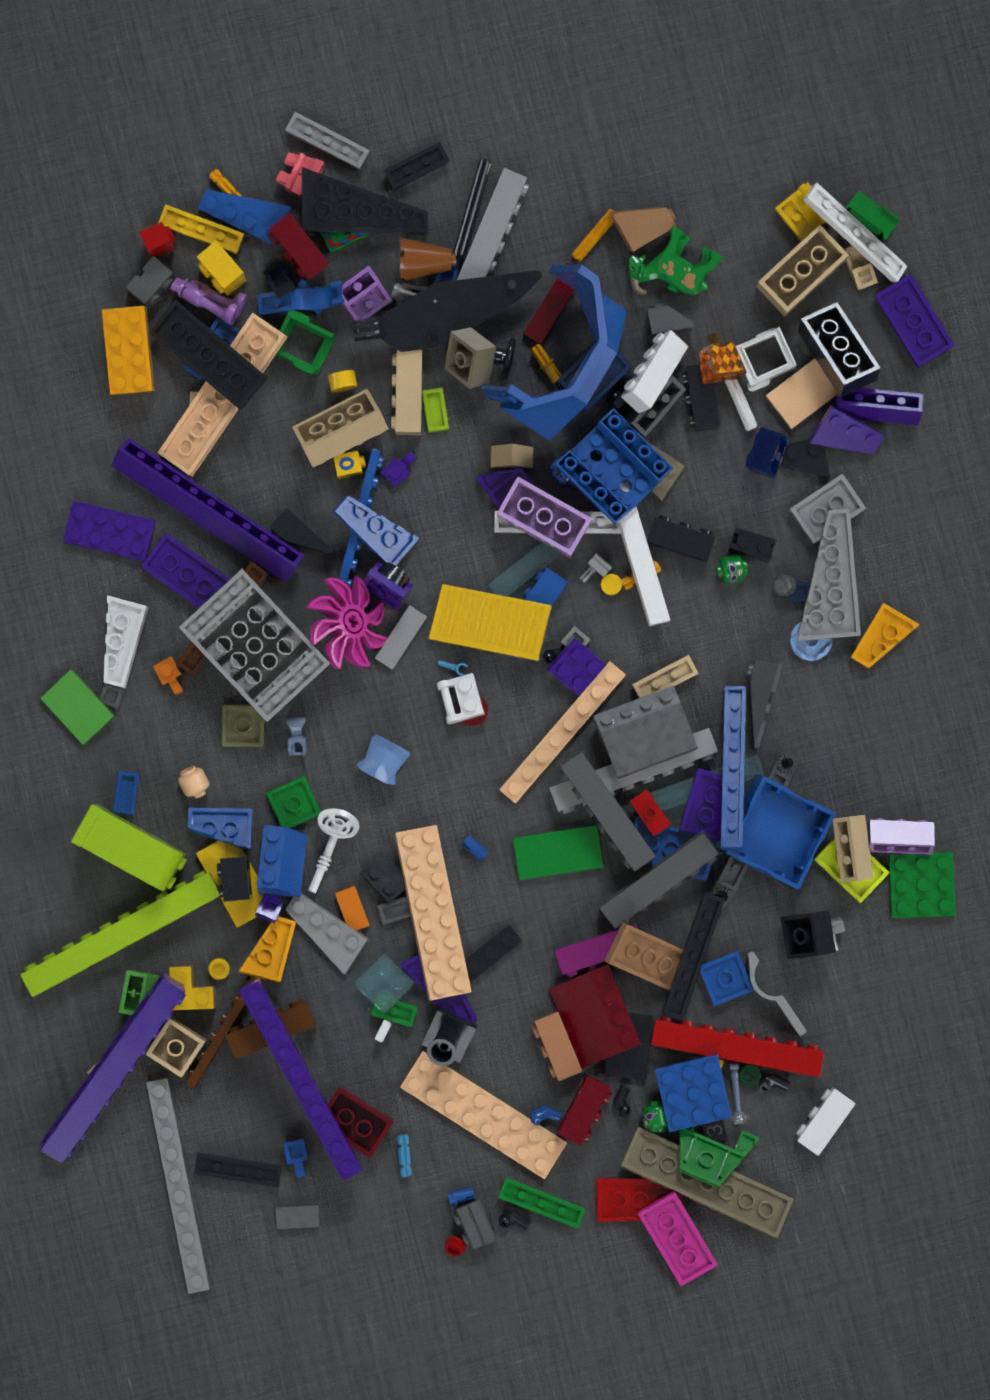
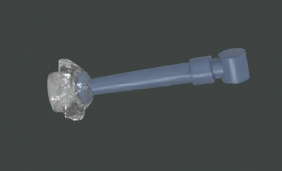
M729 1062L735 1112L732 1114V1118H728V1121L733 1120V1124H745V1119H750V1117L742 1112L740 1107L738 1062Z

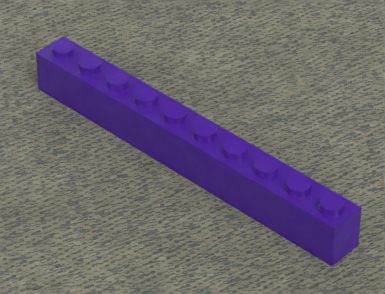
M130 438L118 449L111 464L112 467L287 583L297 571L305 555Z
M164 972L161 973L41 1140L40 1150L61 1163L66 1158L69 1159L72 1156L76 1143L78 1141L81 1142L85 1138L87 1128L90 1124L93 1125L100 1115L99 1111L102 1107L108 1106L112 1099V1093L121 1088L125 1075L127 1073L130 1074L136 1066L135 1061L139 1056H143L149 1047L148 1043L159 1035L160 1027L164 1021L168 1022L173 1015L172 1010L176 1004L180 1005L184 1000L186 994L183 984Z
M260 978L241 987L239 992L341 1179L345 1181L362 1171V1165Z

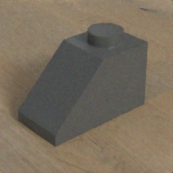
M655 304L650 306L651 309H647L646 314L651 338L669 330H672L674 333L693 330V322L670 306Z

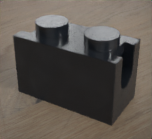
M736 527L728 550L769 563L777 540Z

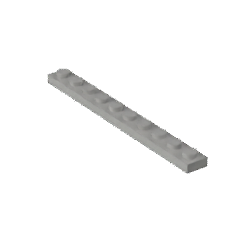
M169 1079L149 1081L146 1084L188 1294L209 1290L210 1285Z

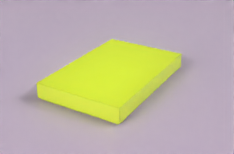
M835 837L813 859L859 903H862L890 873L870 854L873 879L841 883Z

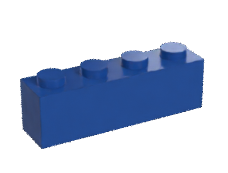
M548 567L545 571L541 569L534 579L537 581L533 588L528 587L522 597L527 601L552 606L567 586L568 581Z

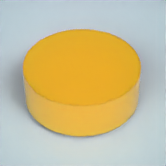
M608 574L601 581V589L607 595H616L622 588V581L615 574Z
M214 959L209 964V974L216 980L224 979L230 973V965L225 959Z

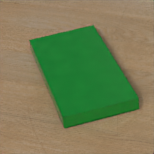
M597 825L513 838L519 880L603 867Z

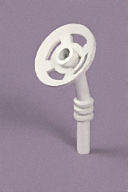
M331 808L322 811L318 816V826L330 837L323 855L319 857L321 859L318 860L319 864H316L317 870L308 889L310 892H317L324 872L328 871L327 867L330 866L329 862L332 861L330 858L338 838H351L359 831L358 820L347 811ZM335 816L344 818L347 822L345 823L342 819L335 818ZM327 817L328 819L326 820L324 825L322 821ZM353 827V831L350 834H348L350 828Z

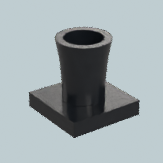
M439 1007L421 1045L427 1047V1055L436 1065L447 1066L453 1063L454 1060L460 1063L478 1025Z

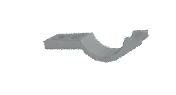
M750 951L747 953L748 977L753 990L759 996L776 1002L798 1036L807 1032L783 995H767L759 989L754 977L759 959L754 952Z

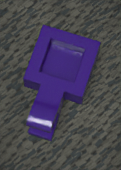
M410 451L401 462L397 458L392 460L381 473L396 488L411 474L407 468L417 457Z
M264 894L255 916L275 924L284 902L279 901L280 895L267 896Z

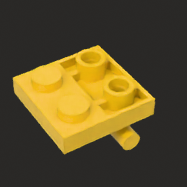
M809 182L803 183L796 192L775 207V211L800 242L819 225L822 226L826 222L803 201L812 187Z

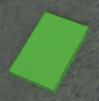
M73 669L67 672L41 697V700L82 745H85L115 717Z

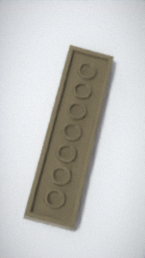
M640 1127L636 1128L620 1167L671 1191H675L686 1198L772 1238H778L794 1200L793 1198L735 1171L731 1172L718 1189L678 1171L679 1145Z

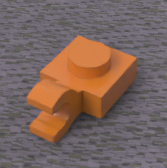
M172 656L153 666L162 685L169 683L176 695L184 692L177 680L182 674Z

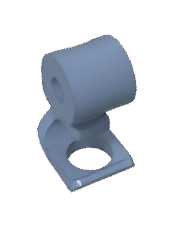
M306 716L286 717V723L291 730V737L288 738L289 756H306L307 740L306 737L302 736V727L305 724Z

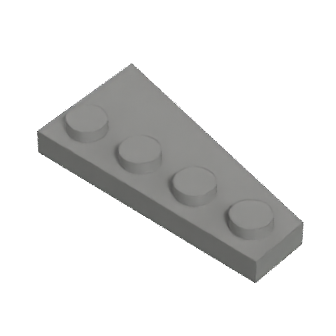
M302 893L301 897H293L285 909L345 975L369 938Z

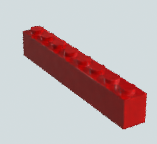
M660 1016V1019H654L650 1042L653 1046L706 1056L717 1054L718 1058L820 1077L824 1051L819 1050L820 1046L807 1044V1047L798 1046L799 1042L786 1040V1043L777 1042L778 1038L765 1036V1039L756 1038L757 1034L744 1032V1035L735 1034L736 1030L723 1028V1031L714 1030L715 1026L702 1024V1027L693 1026L694 1022L681 1020V1023L672 1022L673 1018Z

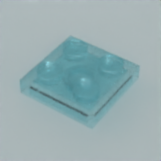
M385 954L354 982V985L384 1014L415 984Z

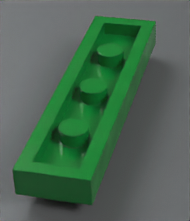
M505 1177L498 1195L500 1199L577 1229L586 1210L582 1206Z

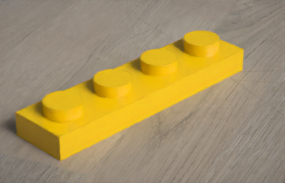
M166 204L158 222H163L164 226H169L172 231L210 245L217 241L224 250L234 254H238L245 236L244 233Z

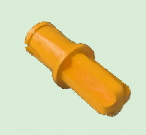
M540 344L535 345L531 348V352L541 366L539 369L544 371L553 385L562 374L553 363L554 359L549 358Z

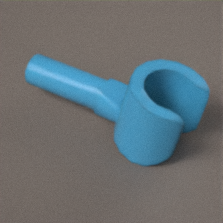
M441 660L438 661L439 666L454 670L458 676L466 675L458 671L461 665L468 667L465 663L456 665Z

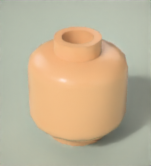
M190 766L180 772L181 776L178 778V783L187 797L194 796L197 799L206 794L205 790L209 787L210 783L202 768Z

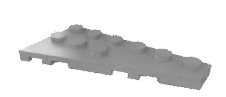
M850 508L827 511L797 641L861 636Z

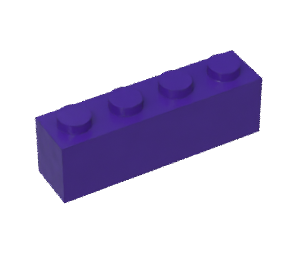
M860 388L841 398L837 393L835 407L859 420L919 425L923 410V394Z

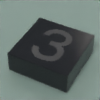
M723 1120L702 1124L705 1137L714 1141L727 1139Z

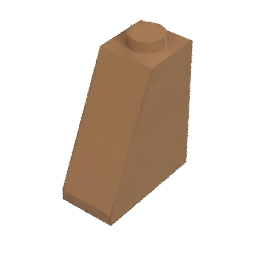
M662 206L612 211L609 213L628 250L632 252L671 230L673 226L676 227L674 222L676 217L673 211Z

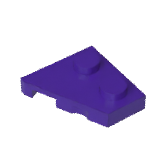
M521 467L483 476L479 475L475 478L498 508L501 507L517 477L534 485Z

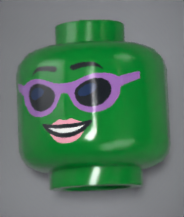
M739 555L722 557L719 565L716 566L717 578H722L725 584L742 582L745 576L748 575L746 560L742 559Z
M649 1101V1106L642 1108L644 1128L649 1129V1132L666 1131L668 1126L661 1101Z

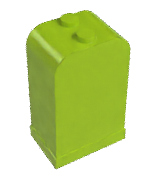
M92 804L71 840L75 845L88 850L161 891H166L167 888L171 890L177 879L174 877L177 870L181 871L187 861L185 859L186 853L117 816L99 804Z

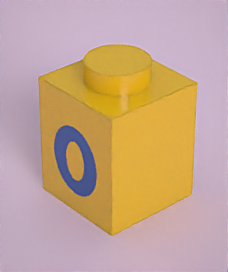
M358 451L333 457L338 479L363 474L362 468H366L364 456H359Z

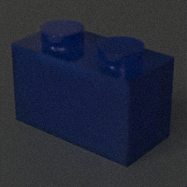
M760 427L759 432L755 435L752 450L747 455L745 466L754 473L775 479L790 439L782 433Z

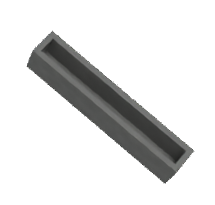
M581 751L560 764L562 770L559 773L566 782L569 780L572 782L574 788L571 790L578 800L584 799L587 804L584 806L590 817L596 816L599 821L596 825L603 835L606 832L611 838L608 842L615 852L620 850L624 856L621 860L627 869L632 867L636 871L656 857Z
M702 830L602 902L600 909L614 928H617L619 925L621 927L623 922L628 924L631 921L630 917L636 913L640 915L649 908L648 904L653 901L657 903L666 896V891L669 889L675 890L681 886L684 878L695 876L700 871L699 868L702 865L713 863L717 859L716 855L719 854V851L705 831Z

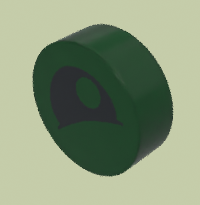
M748 1064L741 1068L739 1078L744 1085L754 1086L760 1081L761 1073L756 1066Z

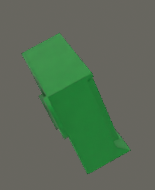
M860 191L855 194L845 207L878 237L881 235L882 243H884L900 221L896 215L884 206H878Z
M290 310L280 329V332L285 334L287 339L276 353V356L293 363L296 368L318 376L336 337L333 333L310 323L308 316L295 310ZM295 325L324 338L312 365L282 351Z

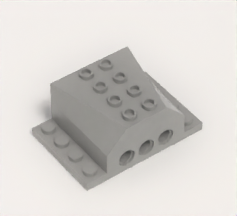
M243 569L179 627L267 722L330 664Z

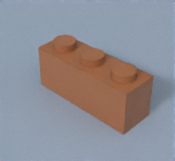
M556 1011L534 1020L536 1025L532 1026L536 1038L541 1037L544 1045L540 1046L544 1058L549 1057L552 1065L548 1066L552 1078L557 1077L558 1081L582 1072L559 1012Z

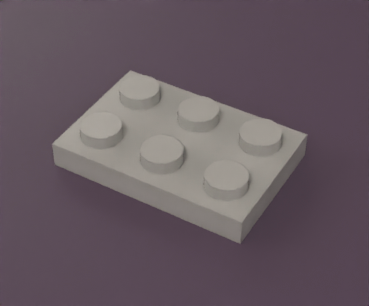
M842 473L789 510L812 544H815L821 539L828 510L850 508V518L852 519L864 511L866 507Z

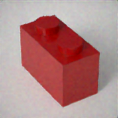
M163 222L139 232L151 258L153 256L157 258L175 249L173 243L176 242V239L170 227H165Z

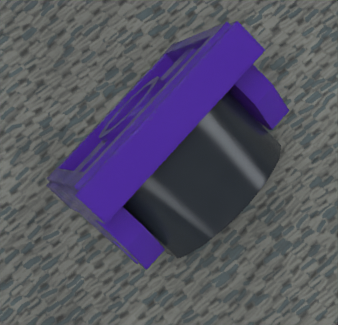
M377 562L368 572L364 582L371 594L397 611L413 587L409 583V576L401 568L389 562H385L383 566L380 562Z

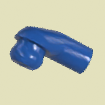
M542 1106L533 1110L530 1119L535 1125L540 1124L541 1121L547 1118L559 1122L562 1112L549 1106Z

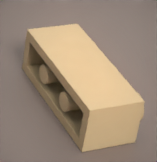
M865 815L833 819L841 883L873 879Z

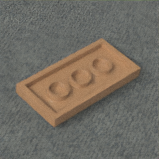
M623 922L604 961L669 990L683 949Z

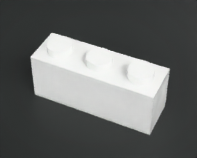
M833 1087L831 1090H825L820 1098L822 1100L818 1108L816 1106L813 1107L808 1114L810 1119L806 1125L801 1124L795 1133L797 1135L796 1140L818 1156L856 1104Z

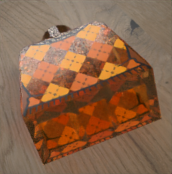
M719 332L707 335L709 345L699 351L703 384L736 380L745 375L747 371L735 343H722Z

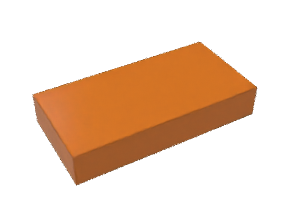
M355 886L335 893L347 925L356 931L370 926Z

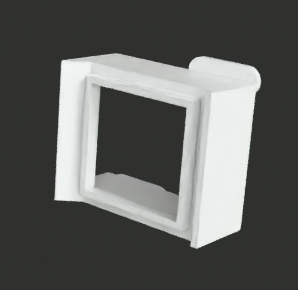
M780 327L758 334L756 338L733 347L732 351L737 357L739 354L745 367L743 372L748 381L747 386L751 392L769 385L770 379L795 369L797 365ZM775 336L787 364L757 377L745 349Z

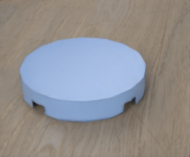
M801 622L794 627L790 635V645L796 656L802 660L815 661L827 655L831 649L832 638L797 641Z

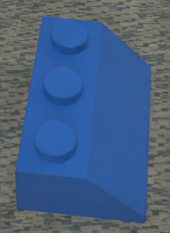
M264 825L257 881L258 894L301 897L307 843L306 834L287 827Z

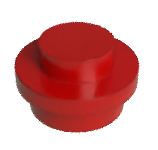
M451 1236L446 1239L445 1251L450 1256L458 1257L464 1253L466 1244L461 1238Z

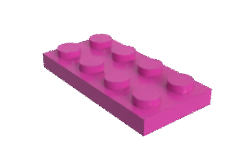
M675 1191L638 1211L639 1217L680 1286L718 1266L713 1254Z

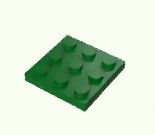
M953 852L932 853V855L888 854L891 918L956 916Z

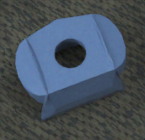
M375 735L374 737L372 736L365 759L356 764L361 771L386 784L396 785V772L410 756V752L380 735Z

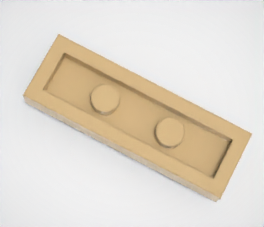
M687 655L632 684L638 697L641 698L665 688L676 686L699 673L690 656Z

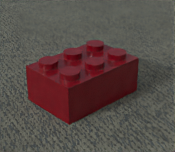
M286 213L266 229L269 232L266 235L273 245L278 244L282 249L280 254L287 262L292 261L296 266L293 270L300 278L311 279L330 264L290 213Z
M586 1073L557 1129V1133L580 1146L583 1142L587 1143L592 1134L591 1125L593 1122L597 1124L602 1115L600 1110L602 1104H607L612 1095L611 1091H609L611 1089L610 1086Z
M341 1085L329 1102V1106L350 1145L371 1158L394 1122V1119Z

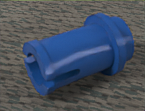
M471 835L461 844V846L465 847L475 856V860L479 859L482 861L489 853L486 850L487 847H483Z
M472 1186L457 1191L452 1189L451 1192L447 1193L450 1205L457 1206L458 1203L475 1200Z

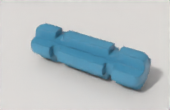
M406 1134L398 1135L399 1165H401L400 1176L410 1177L412 1169L410 1167V1147L408 1146L409 1136Z

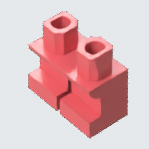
M301 152L299 155L288 153L284 163L292 167L293 170L291 174L281 170L276 181L284 186L287 192L301 198V167L322 174L325 168L324 161L315 160Z

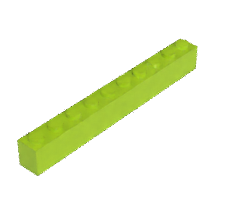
M202 871L193 876L194 881L188 884L184 881L174 886V892L168 894L165 891L155 897L157 901L151 904L147 901L137 906V912L133 914L126 912L119 916V921L113 925L111 922H108L99 927L100 932L94 935L90 932L80 937L81 942L74 945L71 942L62 947L63 952L57 955L53 952L43 957L44 962L36 965L34 962L25 967V972L20 975L31 996L35 997L220 897L219 886L212 873L206 874Z

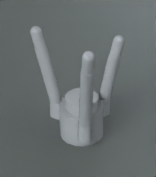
M396 283L391 299L396 300V305H399L417 294L413 293L412 290L422 291L427 287Z

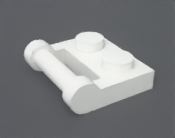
M473 673L437 683V688L441 691L447 713V724L485 715ZM455 687L461 709L459 714H455L449 688Z

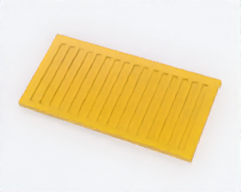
M442 584L428 638L430 640L538 661L552 606Z

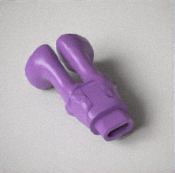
M177 277L171 285V290L178 292L179 297L184 298L188 303L198 308L208 309L230 325H233L236 319L240 317L248 297L240 292L234 299L226 298L212 290L209 285L195 280L190 281L188 278L182 280Z

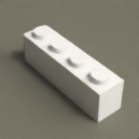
M672 330L655 336L653 339L654 344L643 355V362L635 368V375L624 386L625 391L621 397L638 413L651 409L688 348Z

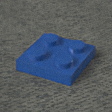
M738 951L702 964L700 973L713 1006L754 991Z

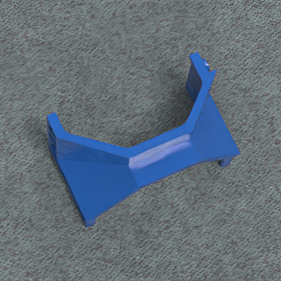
M552 265L548 271L577 291L594 339V343L568 387L559 391L529 396L512 384H509L508 388L489 385L480 386V389L485 392V397L492 401L497 400L501 402L500 409L549 441L588 404L617 355L627 310L601 293L599 276L583 265Z

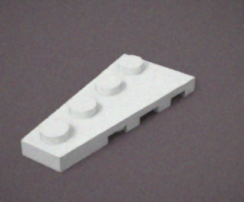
M107 595V635H105L106 654L104 658L103 682L126 689L149 607Z

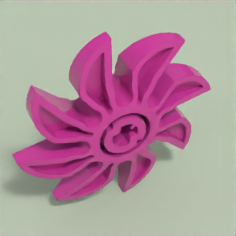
M358 576L354 577L352 592L349 586L339 579H324L332 597L320 596L314 598L306 607L307 609L320 612L328 618L318 620L312 625L310 631L311 645H315L330 633L331 638L325 643V653L328 661L335 669H341L343 654L346 660L356 667L365 668L371 666L363 649L380 648L388 639V637L375 634L367 628L381 623L384 617L383 601H379L365 613L364 608L370 602V594L362 579Z

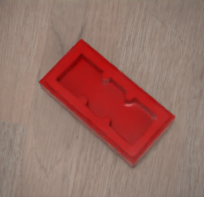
M647 789L629 801L653 837L671 825Z

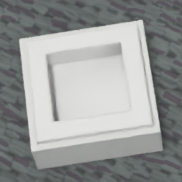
M384 1019L375 1040L383 1042L392 1024L390 1021Z

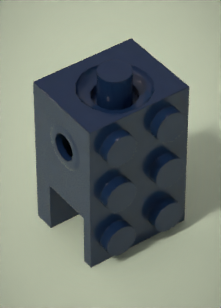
M588 351L557 380L556 386L560 390L568 387ZM617 352L588 404L581 410L585 415L619 384L618 381L626 373L631 372L630 369L633 366L619 352Z

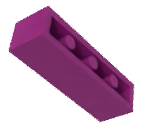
M619 929L554 950L562 975L567 974V977L580 974L579 970L586 967L588 971L599 968V963L604 962Z

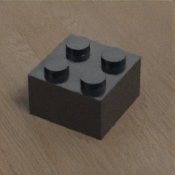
M249 857L221 858L220 863H217V874L222 876V885H219L220 898H223L224 902L253 899Z
M829 910L781 917L787 959L836 953Z

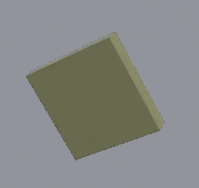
M222 704V747H265V719L252 705Z

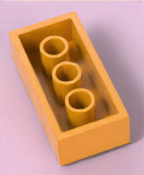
M135 306L102 309L110 395L155 391L147 307Z

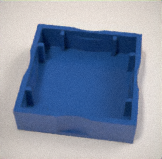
M756 774L744 797L743 849L724 850L720 846L719 851L791 888L799 890L812 865L814 854L824 840L837 813L812 800L800 797L790 789L763 775Z

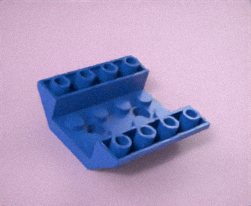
M614 408L599 421L597 426L554 464L614 525L632 511L673 469ZM597 452L601 460L598 462L593 461L590 458V453ZM627 482L631 487L630 491H623L620 488V483Z

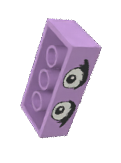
M519 477L515 480L497 512L498 518L571 558L592 521L591 517Z

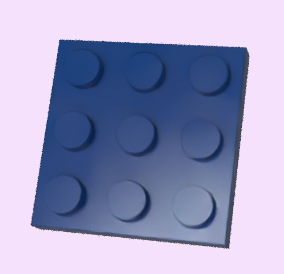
M717 1054L654 1068L669 1132L732 1118Z

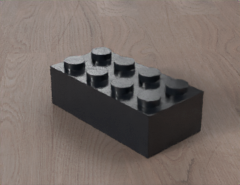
M838 302L801 318L798 333L840 398L877 381L881 368Z

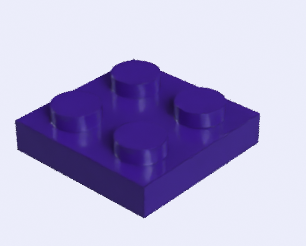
M574 637L547 670L579 697L606 664Z

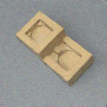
M852 245L843 248L849 255L846 263L857 290L878 283L872 263Z

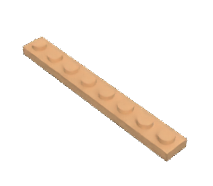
M609 661L500 788V791L516 804L626 674Z

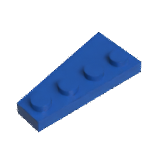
M206 189L197 209L272 244L266 236L269 234L266 229L283 215L290 213L292 207Z

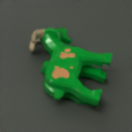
M673 226L670 231L671 238L666 248L647 266L643 264L645 255L641 258L634 256L629 258L630 284L635 293L645 295L647 291L641 289L639 283L660 279L667 283L666 288L675 294L679 291L683 294L697 295L702 290H708V285L704 278L722 261L723 256L703 246L701 250L702 259L693 266L690 262L680 257L690 237L684 235L683 231Z

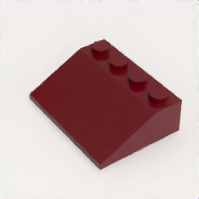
M609 964L549 989L581 1068L641 1045Z

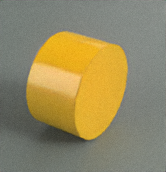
M345 370L328 375L330 391L333 393L348 391L358 387L354 370Z

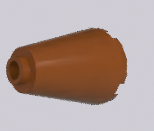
M401 238L400 250H402L400 257L401 281L451 271L452 266H456V253H452L450 248L407 238Z

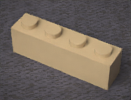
M422 349L405 352L397 350V353H393L392 366H396V374H392V387H396V395H392V408H396V416L391 417V429H395L396 435H421Z

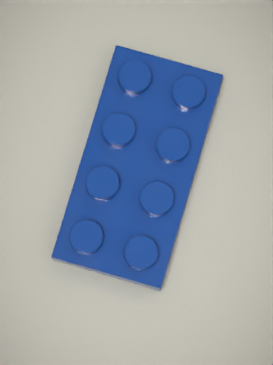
M636 816L634 822L635 828L656 856L646 863L650 865H655L696 835L668 826L653 837L639 816ZM711 839V841L717 847L718 840ZM705 863L699 868L700 871L693 878L707 881L711 864L707 865Z

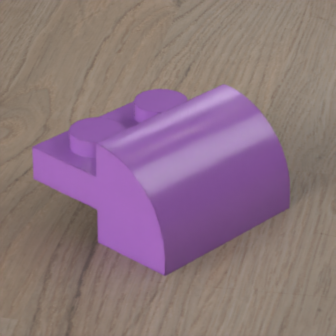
M369 265L342 286V298L345 301L342 305L354 320L367 319L392 301Z

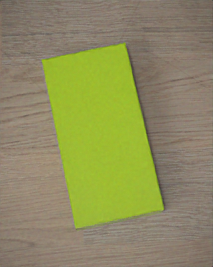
M443 387L423 390L422 395L428 433L449 430Z

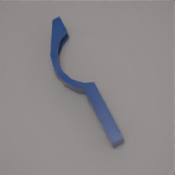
M343 281L331 282L329 286L321 288H296V290L278 299L274 292L257 294L259 316L288 313L290 310H321L345 303L344 298H342Z

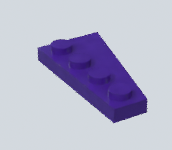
M418 954L400 965L427 994L420 956ZM465 994L432 1000L438 1007L472 1023L478 1020Z

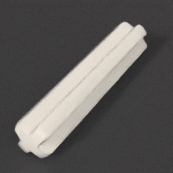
M734 372L732 373L733 379L728 378L724 379L745 429L750 431L757 427V423Z

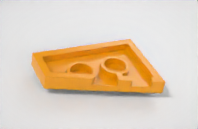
M882 603L850 658L866 668H870L920 624Z
M278 916L275 924L271 922L238 972L279 984L296 921Z

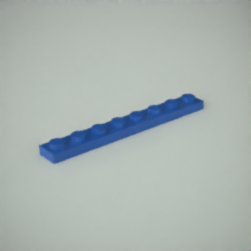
M376 449L371 451L359 502L370 509L374 499L370 497L372 489L376 490L379 477H375L377 469L382 468L384 461L381 451ZM352 531L339 580L346 583L350 589L353 581L349 579L351 571L356 570L358 559H355L356 551L361 550L363 543Z
M725 686L721 849L724 850L743 849L746 686Z

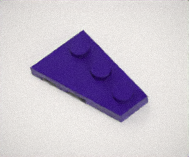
M831 405L808 441L812 444L874 454L885 436L883 433Z

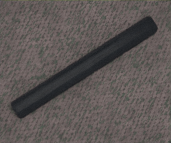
M481 158L477 166L453 250L457 258H464L491 166V162L488 159Z

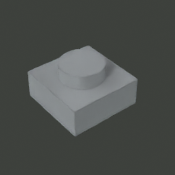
M574 626L561 643L566 647L575 637L586 646L590 639Z

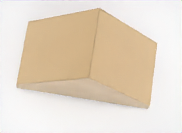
M518 444L491 446V468L521 467L533 469V447Z

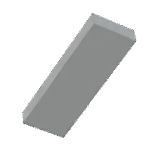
M409 605L375 659L393 670L427 616Z

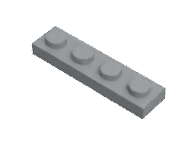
M294 112L285 129L287 133L358 170L361 169L370 152L368 149L297 112Z

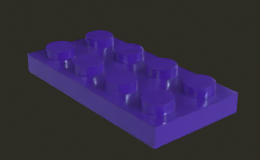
M911 274L874 295L875 300L917 368L955 346Z
M73 501L63 542L145 561L156 521Z
M168 533L164 534L141 565L143 569L198 609L230 580V578Z

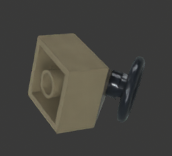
M471 327L451 331L444 369L468 388H474L490 384L494 364L504 365L502 378L506 380L510 374L516 340L511 338L506 350L496 348L494 344Z

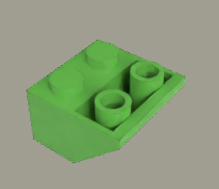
M127 970L119 1013L132 1015L160 975Z

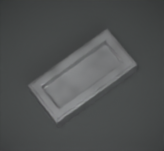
M319 1205L276 1207L277 1229L320 1227Z

